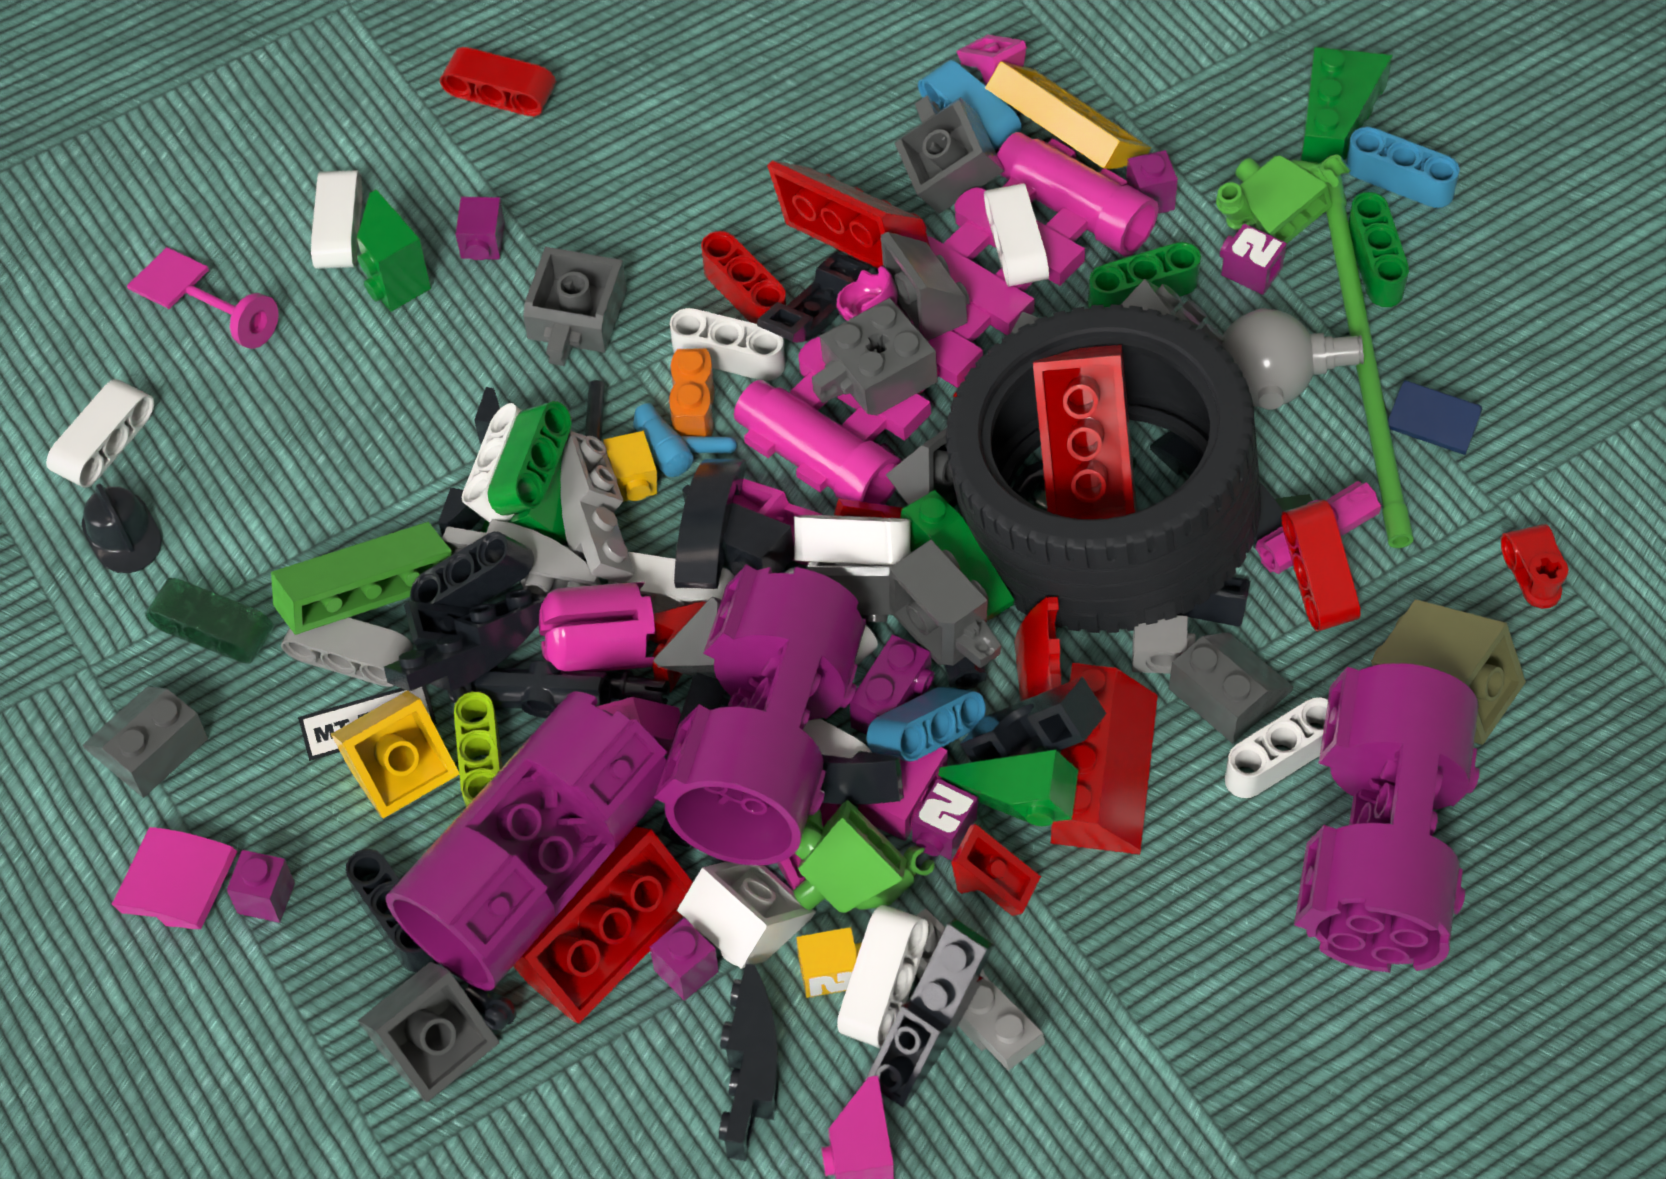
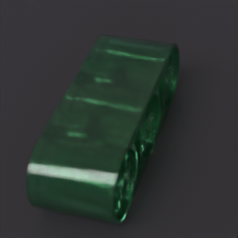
M168 578L145 611L146 619L159 630L244 664L253 662L274 629L272 621L262 612L177 578Z

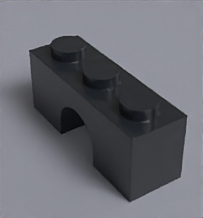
M1080 677L983 717L962 740L960 745L971 762L1030 754L1042 745L1048 751H1060L1085 741L1104 718L1106 712L1085 679Z

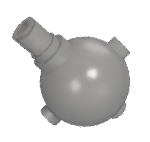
M1261 308L1249 312L1235 320L1223 335L1225 341L1222 343V346L1233 357L1234 363L1238 364L1243 377L1249 386L1253 406L1268 410L1279 408L1281 405L1297 398L1307 388L1313 375L1327 374L1328 369H1335L1338 366L1364 364L1361 335L1359 337L1332 338V336L1324 337V333L1310 334L1298 319L1279 310Z

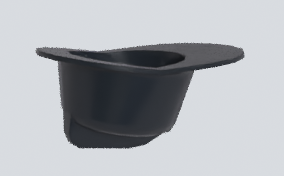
M101 483L95 486L96 493L91 495L86 502L81 521L83 533L94 554L105 568L116 573L129 574L144 569L154 561L160 552L162 541L159 528L144 501L130 490L119 486L105 488Z

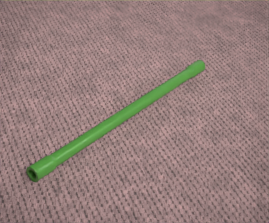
M1339 175L1337 178L1340 183L1337 187H1332L1330 183H1326L1332 202V207L1326 211L1349 333L1350 336H1362L1364 364L1356 365L1383 503L1382 515L1388 545L1393 548H1403L1412 544L1414 538L1408 508L1403 499L1346 212L1347 201L1342 176Z

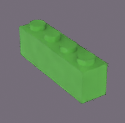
M425 522L272 571L273 606L292 632L297 635L409 598L415 579L423 572L452 556V550L431 524Z

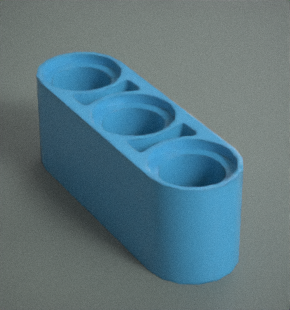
M949 60L918 82V89L922 98L928 95L932 101L938 104L940 110L961 97L978 113L994 150L1003 145L1012 134L1021 132L1020 120L1013 109L987 90L986 86L953 60Z
M1361 127L1355 130L1350 138L1346 165L1351 170L1349 174L1353 177L1434 208L1445 207L1453 201L1460 168L1458 163L1451 157L1371 127Z
M943 686L937 687L875 718L867 731L868 748L872 753L900 756V760H918L968 734L985 717L986 704L984 698L976 691Z

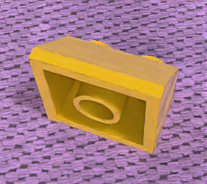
M409 691L400 694L331 734L351 773L383 819L459 775V771L421 699Z

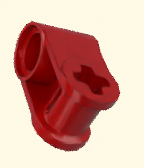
M1545 523L1503 533L1501 536L1503 558L1508 568L1512 570L1525 600L1532 606L1541 609L1557 605L1562 595L1561 585L1567 579L1569 569L1556 544L1550 527Z

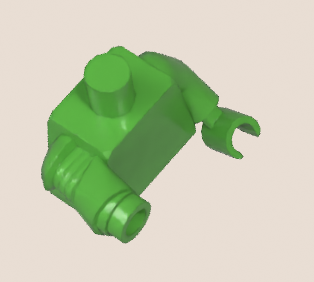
M1332 155L1322 163L1300 160L1289 161L1283 156H1275L1263 167L1252 158H1248L1237 167L1235 172L1236 177L1243 183L1240 186L1233 182L1223 184L1218 190L1216 204L1218 209L1226 216V222L1230 228L1239 230L1245 223L1288 243L1332 207L1326 183H1330L1332 187H1337L1340 183L1337 177L1343 173H1349L1351 170L1340 155Z
M846 800L824 827L822 825V814L819 809L813 816H808L800 846L795 852L801 859L798 869L806 880L798 885L793 892L797 901L807 910H812L825 898L841 913H846L853 908L865 910L878 908L881 905L890 906L914 883V876L916 874H930L934 870L935 863L933 860L927 859L917 868L916 858L924 852L925 848L912 846L902 855L849 800Z

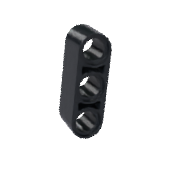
M494 531L488 533L419 575L411 587V601L467 608L480 605L524 579L532 569L534 554L528 546L501 532Z
M362 849L355 852L348 859L345 871L355 898L400 963L412 972H418L429 962L436 964L437 961L421 947L407 948L414 940L405 932L393 915L384 914L388 909L386 895L400 881L384 856L372 849ZM368 874H378L370 881H361Z

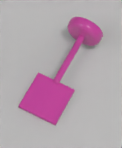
M167 247L127 285L129 290L168 309L187 293L230 314L229 328L232 338L239 345L249 349L258 348L266 343L274 333L278 323V307L271 297L261 293L249 294L241 299L236 306L194 286L209 271L208 266Z

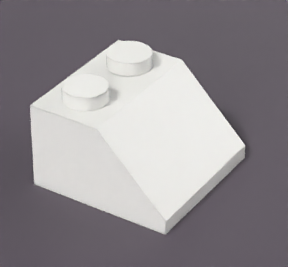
M727 861L703 867L677 909L702 936L707 937L721 950L722 956L728 962L739 966L741 969L745 968V964L755 965L768 960L809 922L816 912L814 909H805L795 898L794 892L764 865H743Z

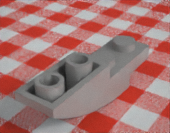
M570 431L562 452L561 462L562 517L569 549L577 556L586 559L591 575L617 583H627L635 573L614 511L623 502L616 476L613 473L606 447L596 437Z
M492 519L486 533L447 527L442 538L452 550V555L494 531L501 532L528 546L534 554V563L529 574L520 582L524 589H529L531 593L546 597L549 592L557 588L601 585L598 576L590 574L588 564L570 549L552 538L513 523Z
M927 909L916 915L927 920L929 926L927 942L916 972L919 979H921L945 930V927ZM982 969L980 976L983 977V980L958 1026L981 1051L987 1048L1009 1071L1045 1044L1044 1035L985 976Z

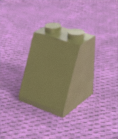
M1416 599L1406 613L1398 619L1394 630L1383 645L1377 648L1371 660L1373 666L1391 663L1426 666L1448 673L1465 683L1474 692L1478 700L1474 743L1480 745L1485 743L1526 683L1507 623Z

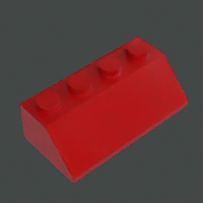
M773 160L767 165L786 225L878 269L880 266H883L881 235L886 232L926 242L930 247L926 225L917 214L908 213L893 206L886 200L877 199L864 193L858 187H851L836 180L829 174H823L810 167Z
M1122 345L1078 348L1033 361L1047 511L1077 519H1108L1137 512Z
M1072 663L1070 681L1083 677L1105 710L1106 715L1085 741L1061 750V755L1078 769L1072 819L1053 822L1050 844L1140 855L1158 695L1117 668Z
M634 827L513 967L528 985L573 1022L580 1024L649 953L650 946L683 918L677 909L692 886L693 881L652 829Z

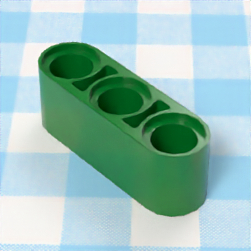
M1364 192L1354 198L1349 216V227L1356 261L1369 299L1375 305L1393 307L1399 304L1404 296L1409 265L1387 201L1380 194Z
M1178 242L1100 265L1090 274L1088 307L1091 308L1092 305H1103L1104 307L1121 305L1144 279L1159 288L1162 284L1169 286L1179 297L1193 292L1198 284L1201 262L1200 251L1190 243Z
M551 401L524 409L517 415L488 488V501L496 513L511 515L537 508L543 502L572 425L570 413L562 403Z

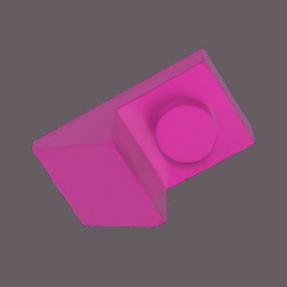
M986 35L957 50L961 65L976 67L981 71L987 86L1000 61L1023 67L1027 47L1024 40Z

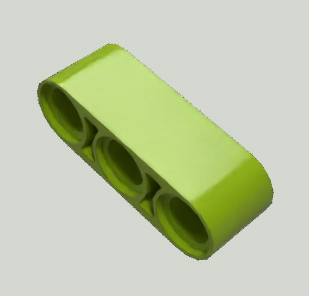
M481 692L464 694L457 700L454 706L460 788L466 807L503 767L499 726L491 699ZM483 717L481 721L469 722L473 718ZM479 755H487V757H486L485 759H483V760H480V761H473V760H472V759H474L476 756H479Z

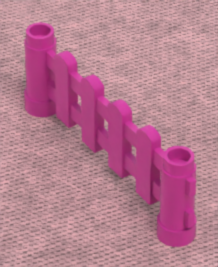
M1016 132L1008 137L1001 146L997 157L1004 172L1000 176L1009 180L1003 187L1024 183L1031 203L1036 200L1057 212L1046 225L1036 220L1047 257L1049 280L1061 286L1085 262V248L1074 241L1086 230L1093 233L1097 241L1125 257L1135 253L1144 244L1153 230L1159 211L1157 201L1127 185V180L1103 168L1098 173L1077 161L1076 151L1052 138L1046 143L1039 138L1032 139L1021 132ZM979 187L967 190L957 199L955 203V220L960 228L947 241L941 243L933 237L927 236L931 250L936 256L941 255L945 259L950 276L955 283L961 282L964 285L970 303L966 305V324L927 341L936 351L937 377L939 376L956 388L965 381L967 373L971 368L976 367L975 363L983 356V349L972 343L990 325L1009 335L1022 311L1030 315L1035 312L1034 298L1024 293L1033 282L1008 287L1002 268L994 275L972 261L988 244L996 248L985 208V190ZM820 337L810 340L800 350L798 360L800 373L804 378L790 392L781 387L775 388L764 380L754 381L743 391L735 406L734 419L748 429V432L744 435L745 444L768 459L776 452L798 467L796 469L797 478L820 493L828 486L834 490L837 498L885 505L896 489L886 474L902 461L896 455L873 442V440L887 429L905 441L931 415L930 401L920 396L924 390L877 416L867 414L851 394H842L837 398L856 409L842 425L819 412L818 410L826 402L822 403L814 393L812 377L825 369L826 365L822 358Z

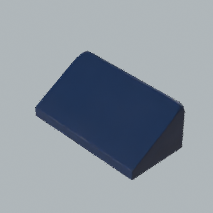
M1404 380L1388 419L1390 430L1466 455L1479 424L1482 406Z

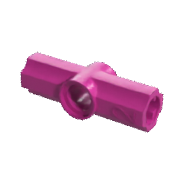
M1357 481L1326 500L1334 512L1340 536L1345 535L1378 515L1381 510L1376 492L1367 482L1361 483ZM1314 500V501L1309 502L1308 504L1313 503V502H1316V501H1320V500ZM1282 527L1257 541L1256 550L1261 558V563L1270 573L1280 574L1293 566Z

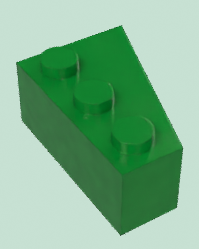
M1321 47L1314 48L1301 161L1322 163L1332 155H1340L1345 161L1352 133L1361 128L1366 119H1369L1380 94H1383L1387 87L1393 55Z

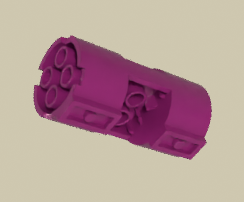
M746 564L726 585L703 654L714 659L716 677L721 686L731 695L728 707L713 710L698 705L678 725L654 796L655 799L665 803L666 817L674 831L688 844L701 852L727 862L743 865H770L782 862L798 850L808 816H813L823 802L825 792L821 790V786L826 771L822 770L823 757L815 741L803 729L808 720L822 717L827 719L839 707L845 708L851 702L857 685L853 683L858 666L855 664V660L866 625V619H862L859 611L856 609L858 600L850 591L835 580L799 567H795L794 573L790 574L773 573L771 567L756 570Z
M1404 663L1380 664L1361 670L1346 667L1330 686L1318 764L1331 767V775L1337 785L1353 796L1349 825L1337 829L1323 825L1306 843L1294 926L1307 929L1308 937H1315L1320 941L1319 950L1322 953L1347 965L1372 971L1390 972L1391 964H1413L1416 971H1421L1440 964L1449 954L1453 916L1460 912L1465 900V889L1461 887L1463 869L1459 868V860L1455 852L1444 842L1432 836L1438 820V814L1433 810L1447 806L1454 807L1467 793H1472L1477 786L1480 771L1478 767H1475L1477 749L1474 748L1478 700L1474 692L1465 683L1448 673L1426 666Z
M583 692L569 693L386 895V903L390 912L405 932L444 968L477 988L483 990L495 988L657 802L654 796L666 763L664 755L667 751L637 719L630 720L618 710L611 714L606 710L599 709L595 706L598 703L597 697Z

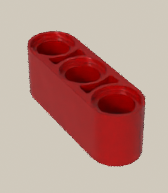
M459 47L455 50L442 73L440 84L447 93L454 97L535 117L542 112L556 86V79L549 70L539 65L469 47Z
M714 231L703 238L701 249L704 275L750 323L757 324L758 319L777 302L786 305V293L782 284L733 235L724 231Z
M1323 499L1282 512L1281 523L1306 614L1313 629L1319 632L1358 620L1361 615L1359 600L1336 518L1330 504Z

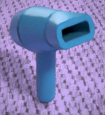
M651 403L640 405L635 409L633 427L637 432L644 431L654 464L668 477H677L685 473L693 463L692 453H733L737 448V442L732 437L680 436L662 419Z

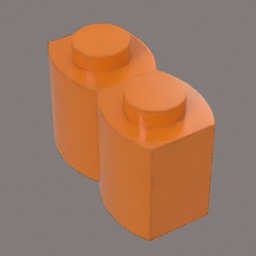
M677 349L671 361L673 387L670 392L669 404L672 428L680 436L712 437L714 428L712 404L715 390L710 354L707 349Z

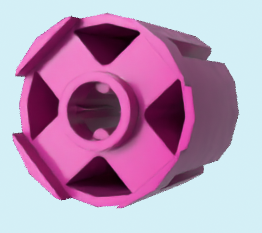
M645 582L557 588L549 592L541 605L539 613V634L545 636V641L541 642L544 659L547 662H551L557 669L566 672H602L652 667L654 657H646V642L649 641L650 634H655L651 597L641 596L640 593Z

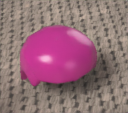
M884 266L879 267V274L876 275L862 270L856 282L846 285L838 293L836 307L839 314L846 321L888 298L897 306L898 290L891 273Z

